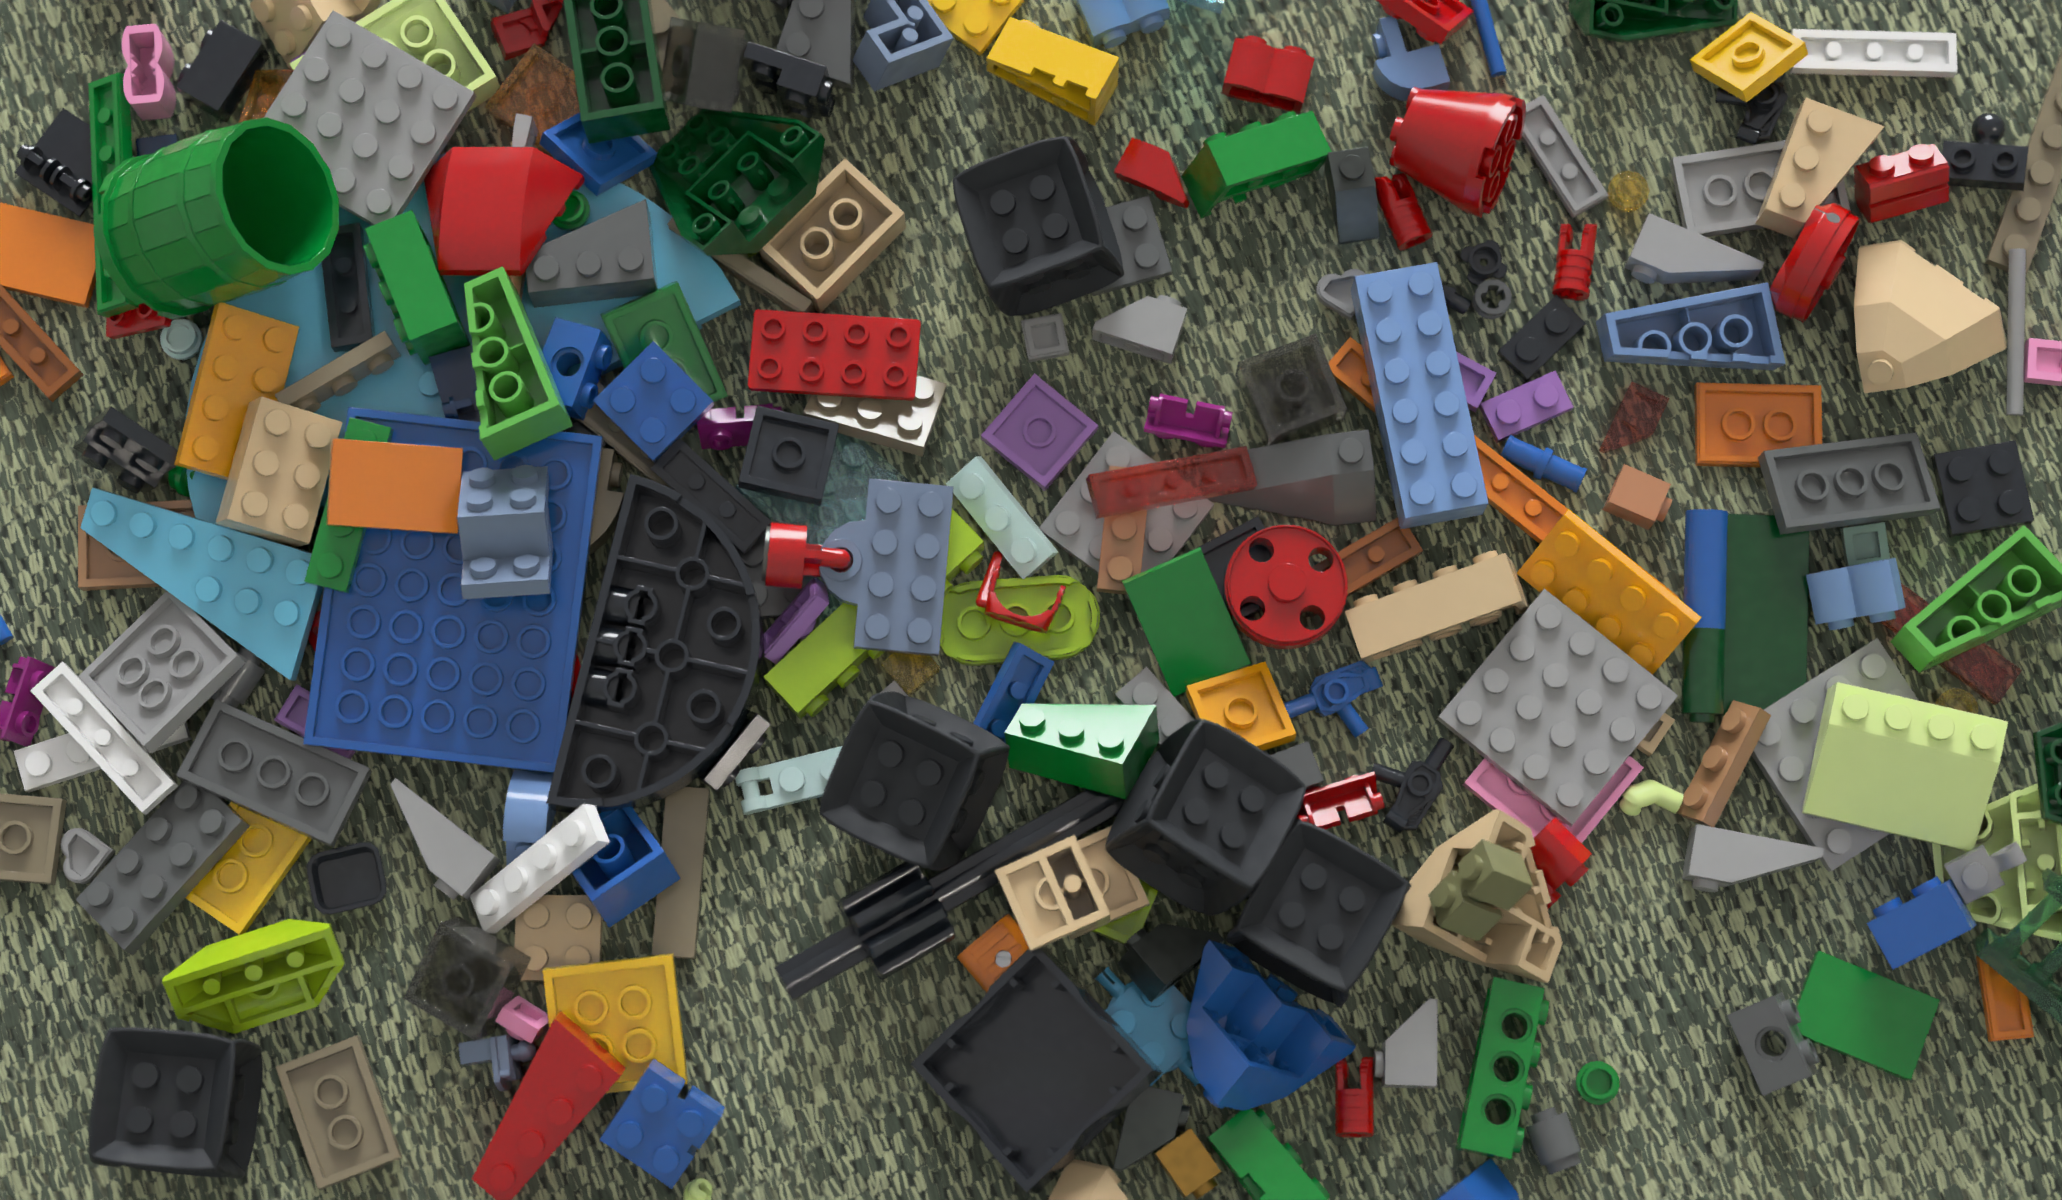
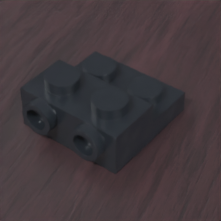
M748 41L743 58L751 82H754L756 89L771 95H776L779 91L783 109H786L787 114L794 119L810 122L811 118L822 121L823 117L830 118L835 106L836 95L832 94L833 82H830L827 66Z
M112 406L89 422L73 447L82 453L80 457L85 463L98 470L107 469L118 477L116 481L123 488L137 494L140 491L146 494L156 488L163 475L176 467L174 463L178 452L176 448Z

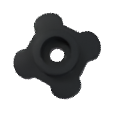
M1488 240L1474 247L1466 246L1460 254L1461 260L1466 263L1469 271L1467 280L1473 285H1479L1483 280L1493 277L1495 279H1502L1507 272V266L1502 263L1500 245L1496 241ZM1480 260H1486L1487 265L1482 266L1480 264Z

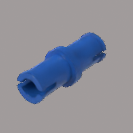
M1513 435L1509 436L1501 453V456L1508 462L1534 473L1533 478L1540 481L1542 477L1573 490L1575 493H1577L1587 472V468H1582L1553 455L1554 450L1548 447L1542 450L1514 438Z

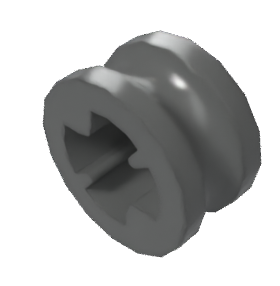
M1489 279L1479 284L1473 295L1475 311L1485 319L1493 320L1500 318L1506 313L1511 304V291L1500 280ZM1488 290L1497 291L1495 296L1501 295L1503 300L1498 302L1495 309L1488 308L1489 302L1483 304L1481 298L1486 297Z

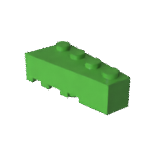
M502 266L464 283L468 327L473 347V353H471L472 366L475 370L477 391H475L476 404L479 409L481 423L479 425L480 440L495 461L573 425L518 291L504 267Z
M2023 525L1907 622L1890 642L1921 673L2062 607V564Z

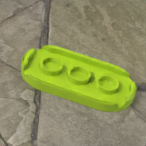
M1049 575L1026 577L1025 579H997L995 593L998 600L1007 610L1021 616H1034L1051 610L1056 601V595L1060 586L1066 585L1061 606L1058 608L1047 633H1037L995 620L984 614L985 608L976 605V598L983 580L960 583L948 591V594L944 597L940 648L946 656L960 664L969 666L1003 664L1014 642L1021 643L1050 660L1068 659L1078 655L1090 646L1100 624L1099 605L1096 597L1086 586L1069 576Z

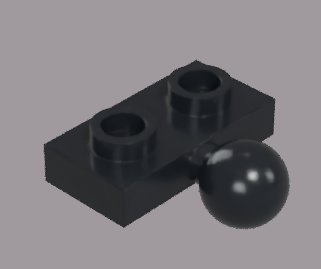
M1981 114L1972 124V135L1978 143L1944 141L1942 155L1949 165V182L1947 183L1949 186L2024 191L2029 146L1996 144L2005 134V123L1997 114Z

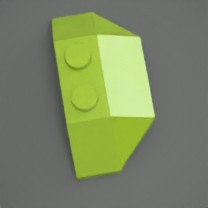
M287 919L205 946L162 978V983L177 1019L188 1022L192 1020L207 1027L235 1034L318 1007L336 975L344 966V958L330 924Z

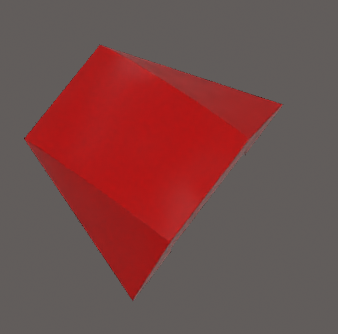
M452 147L432 166L424 179L440 275L482 276L503 266L508 276H522L547 239L545 232L554 218L561 217L565 212V202L574 189L579 190L585 182L584 176L535 147Z

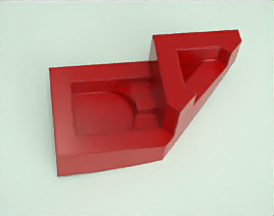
M531 0L530 8L492 18L491 28L505 61L545 45L564 5V0Z
M1132 137L1114 170L1117 178L1153 191L1157 198L1187 209L1190 203L1184 192L1178 168L1174 164L1169 152Z

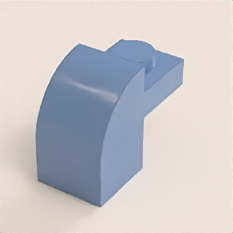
M1391 16L1380 18L1376 34L1372 35L1373 48L1379 59L1375 60L1372 75L1378 86L1386 94L1401 101H1407L1413 87L1448 90L1450 79L1439 44L1407 52L1397 19Z
M514 769L507 791L503 821V841H506V866L551 830L556 811L552 810L546 804L554 773Z

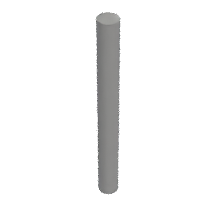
M2009 249L2006 415L2022 416L2024 407L2026 249Z

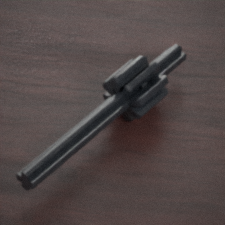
M1085 789L929 879L926 875L923 876L919 866L908 862L900 864L842 897L837 902L840 914L846 922V926L775 966L774 970L779 977V981L791 1000L795 1001L864 960L867 964H870L874 974L879 979L884 980L955 938L954 927L947 918L949 916L948 912L999 884L995 870L1075 835L1076 839L1117 816L1126 799Z

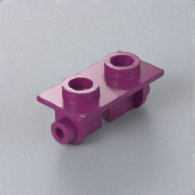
M1160 393L1159 397H1150L1144 432L1155 434L1162 439L1177 438L1195 442L1202 447L1216 446L1226 448L1233 412L1225 411L1226 406L1197 401L1194 414L1186 413L1189 399L1164 395Z
M773 403L744 406V418H737L736 407L710 409L697 422L701 448L726 450L730 447L747 446L757 406L782 411V407H773Z
M29 656L27 658L20 657L18 664L13 663L12 665L13 669L5 693L15 695L13 702L2 700L0 704V740L12 741L24 747L31 745L33 736L39 728V718L44 707L30 690L55 669V667Z

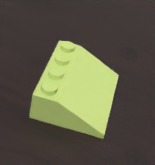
M391 0L356 22V24L475 92L476 99L467 112L502 91L496 75L446 0ZM304 55L290 63L293 71Z
M1837 682L1827 689L1802 813L1969 852L1975 847L1999 768L2008 721Z

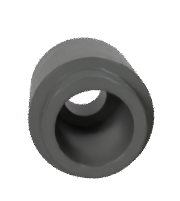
M242 646L237 651V654L246 663L210 697L214 701L217 699L234 708H237L239 704H245L265 673V670L259 667L262 660Z
M1555 1107L1530 1116L1533 1124L1525 1128L1540 1165L1546 1166L1549 1175L1582 1163L1578 1152L1582 1150L1566 1112L1557 1114Z

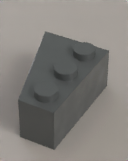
M793 0L776 50L827 66L830 82H833V87L855 94V63L853 58L855 55L856 0Z
M646 199L543 244L526 269L528 294L534 308L643 296L658 289L651 218Z

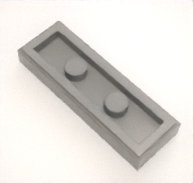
M1544 94L1527 103L1521 140L1572 219L1606 200L1609 196Z

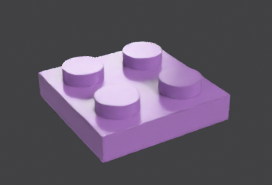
M1034 373L981 434V440L1042 490L1046 491L1096 433L1098 424Z

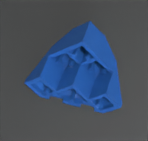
M1209 940L1204 946L1186 1025L1193 1073L1205 1088L1203 1094L1210 1103L1221 1109L1229 1107L1245 1111L1283 1099L1354 1051L1357 1046L1332 1017L1319 1008L1313 1010L1301 1006L1294 1001L1297 997V992L1271 973L1264 979L1251 964L1248 956L1235 947Z

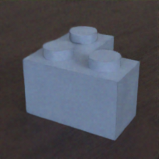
M871 0L863 15L871 29L866 31L854 55L853 62L875 92L939 67L954 38L927 0Z

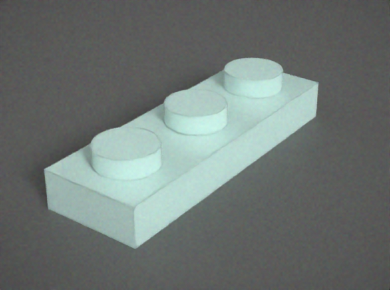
M975 456L946 483L947 486H954L953 493L1022 579L1031 577L1058 553L1056 548L981 456Z

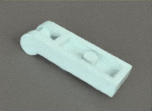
M842 746L764 766L740 770L735 781L737 786H741L744 800L741 801L743 814L749 815L822 797ZM770 779L773 794L761 796L758 782Z

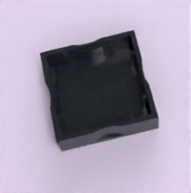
M1046 946L1032 952L1028 949L990 986L983 999L970 1012L955 1020L911 1063L945 1103L974 1127L985 1147L1026 1193L1037 1194L1163 1073Z

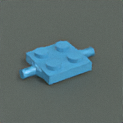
M1107 967L1095 978L1113 997L1105 1011L1163 1072L1149 1086H1152L1165 1073L1179 1068L1196 1087L1200 1082L1192 1071L1193 1067L1186 1029L1191 1003L1174 985L1153 1002H1150L1134 982L1124 985Z

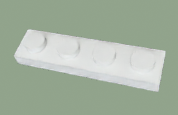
M1793 29L1790 33L1805 42L1808 55L1790 68V74L1954 77L1957 73L1956 33Z
M61 662L30 690L143 814L147 815L178 787L174 780L64 662Z
M187 722L183 723L156 751L191 740ZM69 733L14 751L24 790L28 793L102 769ZM140 743V745H141L148 753H151L150 751H148V750Z
M582 804L470 895L484 933L496 934L610 842L595 805Z

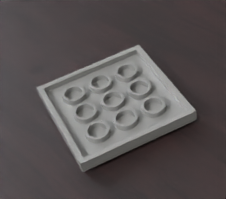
M333 10L264 117L289 124L310 140L330 169L339 198V206L373 226L404 212L473 104L476 94Z
M1544 588L1442 711L1437 720L1571 827L1678 695Z
M1878 638L1867 643L1765 708L1764 711L1769 713L1771 717L1751 754L1810 846L1824 848V854L1820 860L1828 872L1833 871L1890 834L1802 813L1828 688L1840 682L1918 700Z

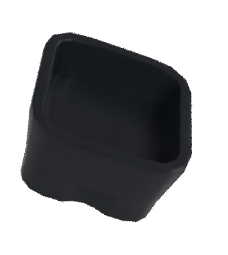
M360 842L321 851L311 856L307 863V875L315 908L323 914H336L374 905L383 901L386 897V879L381 855L378 848L370 842Z

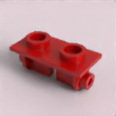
M1375 772L1353 775L1340 782L1307 789L1296 819L1323 829H1329L1341 825L1337 813L1339 811H1345L1349 822L1378 815V810L1384 809L1385 806L1381 793H1377Z

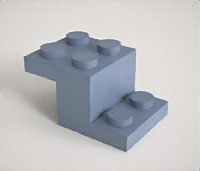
M521 465L512 469L497 470L477 468L472 471L462 472L457 521L463 556L461 578L463 599L550 594L553 542L548 509V466L534 467L532 465Z

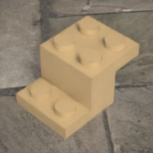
M253 0L250 7L272 40L277 52L282 56L288 68L293 70L290 66V60L307 51L333 10L356 22L375 11L382 0Z
M1112 826L1079 841L1073 835L995 870V874L1030 952L1068 935L1070 940L1075 939L1150 904L1138 877L1122 867L1105 850L1107 837Z

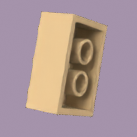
M844 158L817 185L816 195L759 251L760 256L786 283L813 302L814 308L821 313L906 229L905 213Z
M262 396L249 402L216 524L295 548L309 544L330 470L331 442L333 438L338 439L343 422Z

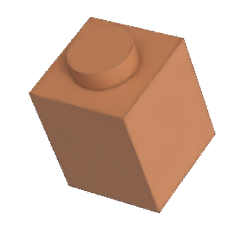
M1624 464L1615 479L1602 510L1649 530L1656 520L1663 522L1673 499L1666 497L1671 484Z

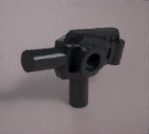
M1786 72L1747 103L1718 87L1716 103L1746 107L1745 118L1739 127L1736 139L1752 145H1756L1759 141L1770 139L1788 100V95L1782 83Z
M1440 737L1425 761H1412L1405 772L1374 762L1371 772H1375L1376 781L1399 788L1396 801L1383 820L1384 824L1398 833H1401L1402 830H1416L1443 788L1441 773L1438 771L1454 748L1451 742Z

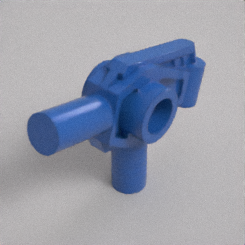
M1361 660L1315 677L1308 690L1309 694L1287 701L1284 705L1290 718L1315 710L1316 713L1323 717L1337 713L1354 738H1356L1369 728L1350 702L1364 693L1383 687L1376 666L1371 668Z

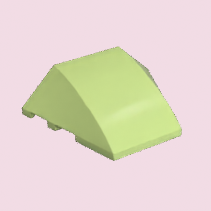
M2038 783L1987 804L1974 848L1983 844L1988 855H1991L2017 842L2027 861L2012 869L2000 872L1999 874L2005 885L1966 904L1976 922L2062 942V825L2041 819ZM1932 843L1935 877L1938 876L1941 883H1944L1951 879L1944 864L1968 851Z

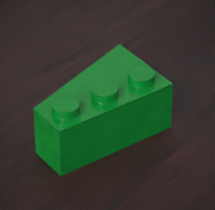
M1022 703L1004 732L1006 744L1010 746L1008 755L1009 768L1127 799L1159 742L1156 705Z

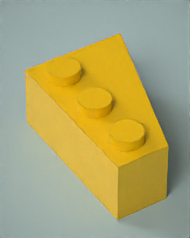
M1009 17L987 56V71L1095 126L1118 85L1119 57L1044 30L1031 21L1025 19L1020 21Z

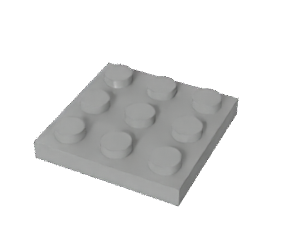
M1113 431L1039 527L1048 539L1097 575L1099 573L1109 465L1151 470L1141 572L1174 559L1214 507V503Z
M166 591L78 677L133 736L153 754L246 662L193 609Z

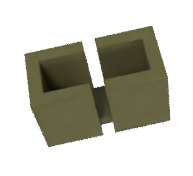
M1482 839L1458 863L1459 872L1452 870L1436 885L1428 896L1439 927L1479 941L1503 917L1501 910L1483 904V902L1509 911L1533 887L1521 854Z

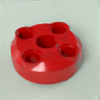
M1836 203L1815 206L1789 256L1781 266L1771 285V298L1776 312L1790 319L1795 318L1802 323L1806 321L1825 289H1830L1846 260L1844 254L1859 225V217L1851 214L1850 210Z
M1297 525L1271 526L1249 536L1233 553L1224 578L1225 603L1235 627L1252 640L1276 649L1301 648L1320 641L1338 621L1344 609L1348 593L1346 570L1335 548L1320 534ZM1255 545L1266 546L1270 550L1272 557L1266 562H1257L1251 558L1249 549ZM1314 554H1322L1329 559L1331 567L1323 572L1316 571L1310 566L1308 558ZM1253 602L1259 605L1263 611V616L1256 621L1245 619L1240 612V607L1243 604ZM1305 612H1314L1320 616L1322 626L1316 630L1306 629L1300 622V616Z

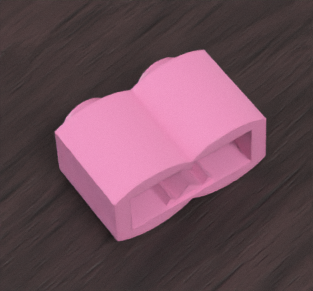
M156 24L127 26L122 36V53L128 64L123 79L126 99L142 121L171 118L176 105L175 90L169 80L174 68L172 48Z

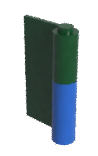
M1715 509L1685 511L1684 603L1702 617L1683 639L1681 714H1689V722L1715 723V715L1724 716L1733 700L1764 710L1807 682L1808 583L1806 575L1809 574V531L1780 534L1775 515L1728 514V511Z

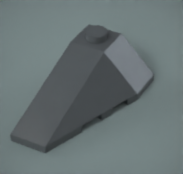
M1369 429L1325 434L1200 459L1204 497L1212 502L1282 514V516L1291 518L1297 517L1317 521L1331 526L1376 521L1375 471Z

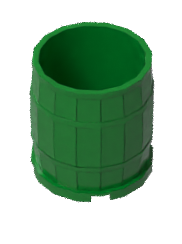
M264 117L243 121L229 127L207 130L204 133L185 138L167 147H162L153 154L124 160L104 178L99 193L103 195L101 199V214L94 216V238L103 267L121 293L136 305L144 303L152 310L158 311V316L177 319L207 311L212 305L220 302L234 301L238 298L279 286L303 272L313 270L330 254L339 230V198L330 169L314 144L293 126Z

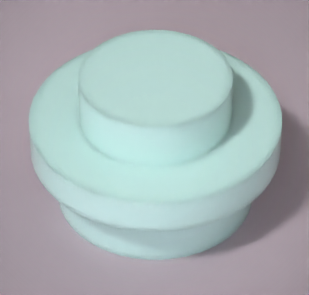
M176 319L171 321L170 327L162 330L160 343L162 349L171 358L187 360L194 357L200 351L203 344V335L200 328L191 320Z

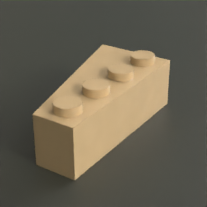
M1496 550L1489 551L1472 559L1473 565L1459 570L1456 565L1447 566L1433 572L1434 579L1418 584L1417 580H1409L1394 586V593L1378 599L1377 594H1371L1353 602L1354 608L1346 610L1345 614L1361 659L1368 663L1421 646L1423 644L1421 638L1429 636L1431 641L1456 635L1463 630L1461 624L1469 622L1470 626H1484L1497 622V619L1502 616L1501 611L1513 607L1517 615L1524 613L1529 608L1513 562L1506 553L1498 555Z

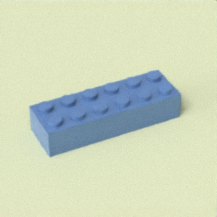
M1437 262L1355 276L1351 287V296L1400 529L1483 515L1489 502Z

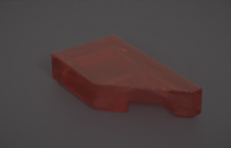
M1631 381L1599 451L1607 453L1651 438L1670 398Z

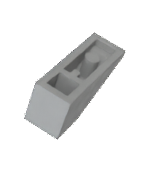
M1649 213L1624 268L1631 270V275L1635 279L1647 284H1654L1655 281L1661 284L1755 280L1765 262Z
M395 778L390 786L429 871L439 878L434 886L452 900H455L460 894L469 901L470 895L479 889L501 860Z
M1696 824L1689 830L1682 879L1693 881V889L1705 892H1718V887L1731 886L1815 862L1823 857L1824 848Z

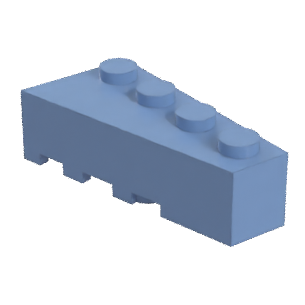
M1768 282L1606 313L1596 321L1604 362L1776 370L1786 364Z

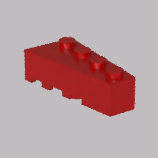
M562 1011L554 1018L472 1177V1180L495 1200H512L620 1078L626 1068Z

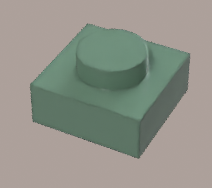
M1885 522L1840 528L1845 567L1890 559Z

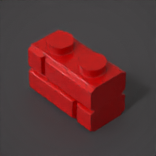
M1918 144L1911 147L1909 151L1891 156H1875L1870 162L1854 166V181L1856 183L1854 185V197L1859 210L1868 223H1874L1949 201V186L1947 183L1949 182V165L1935 144Z

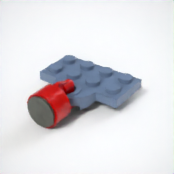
M869 478L865 520L848 522L834 529L823 545L806 543L807 525L771 522L770 526H766L761 581H765V586L801 589L803 576L821 577L828 593L842 603L857 606L853 648L938 656L954 486Z

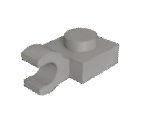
M2017 842L1991 855H1988L1982 844L1945 863L1944 866L1965 904H1968L2005 885L1999 873L2012 869L2026 862L2027 859Z

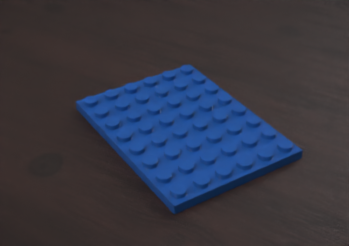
M348 407L345 432L349 418L352 417L391 427L394 431L390 443L463 448L462 472L472 471L477 468L497 470L512 469L521 465H532L534 467L548 466V509L553 542L550 594L463 599L461 590L463 556L459 528L458 534L366 528L349 593L324 588L303 744L554 773L570 709L603 437L560 431L494 461L480 440V422Z

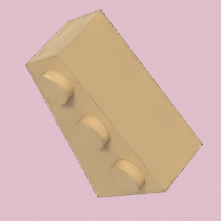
M1805 98L1794 116L1755 224L1795 238L1804 227L1815 206H1821L1856 162L1873 144L1885 126Z

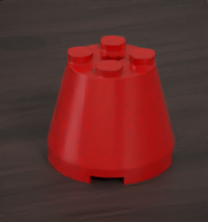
M1413 87L1407 99L1405 117H1397L1391 129L1390 141L1396 142V145L1391 153L1390 165L1407 174L1465 213L1480 218L1483 212L1490 214L1500 197L1512 169L1509 165L1516 147V141L1513 139L1520 140L1522 138L1526 117L1525 100L1501 93L1433 90Z

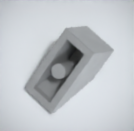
M1159 295L1157 299L1146 296L1095 321L1092 340L1171 364L1186 320L1187 308L1182 307L1180 301L1169 296Z
M1428 999L1382 1043L1381 1051H1374L1373 1072L1374 1077H1381V1087L1433 1089L1437 1087L1438 999Z

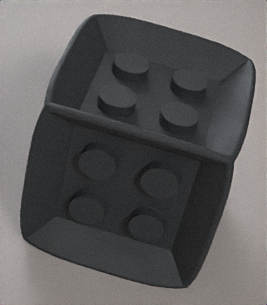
M1063 136L1040 140L980 162L953 178L956 205L974 261L983 281L988 287L990 298L1005 315H1027L1058 306L1100 290L1124 275L1120 249L1104 200L1089 170L1087 158L1073 138Z
M894 691L874 694L859 712L844 741L825 786L819 814L841 831L905 862L935 871L952 867L961 860L985 818L1003 776L1010 746L989 731L928 702L904 696Z
M1195 719L1186 723L1167 737L1159 750L1146 764L1110 829L1105 850L1126 870L1177 903L1205 915H1218L1245 900L1263 878L1295 821L1304 799L1306 786L1290 769L1246 739L1217 723L1205 719Z
M1295 819L1275 859L1263 878L1254 887L1235 927L1230 930L1226 940L1248 956L1249 959L1305 992L1340 1007L1348 1000L1349 990L1359 980L1392 925L1405 895L1410 890L1411 884L1392 868L1342 838L1316 825Z
M139 1027L109 1028L102 1044L95 1077L88 1135L90 1160L95 1164L108 1167L129 1166L162 1173L243 1178L251 1159L257 1127L263 1077L261 1047L245 1039L230 1040L204 1033Z

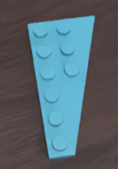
M92 488L80 527L82 530L289 680L296 681L323 587L304 582L312 555L311 552L102 489Z

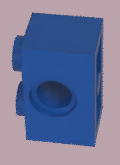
M555 317L542 352L569 417L584 421L587 410L594 406L593 400L598 396L597 384L601 373L611 363L613 355L612 343L600 329ZM581 364L576 374L566 376L567 370L572 365Z

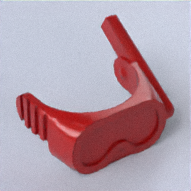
M999 551L994 552L977 595L976 605L985 608L984 614L995 620L1037 633H1047L1058 608L1061 606L1066 586H1060L1056 595V601L1051 610L1034 616L1014 614L1000 603L995 593L1003 554Z

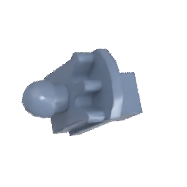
M510 1035L458 1043L461 1065L469 1066L492 1062L494 1084L501 1092L510 1090L512 1081L522 1078L520 1061H530L534 1058L537 1051L533 1043L531 1044L527 1041H520L518 1043V1040Z

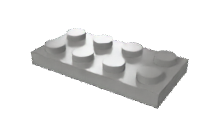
M1786 140L1672 157L1670 168L1682 227L1705 237L1765 228L1755 223ZM1844 179L1821 206L1836 203L1850 210Z

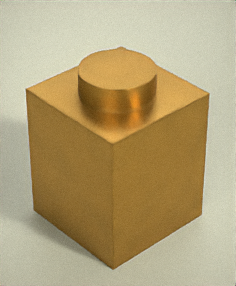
M1191 1128L1154 1154L1184 1198L1193 1193L1195 1198L1199 1199L1218 1185L1213 1177L1218 1175L1221 1170Z

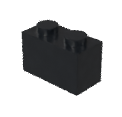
M220 20L216 28L210 29L203 37L200 45L201 50L193 63L186 64L178 78L179 84L177 89L186 101L227 123L270 55L262 42Z

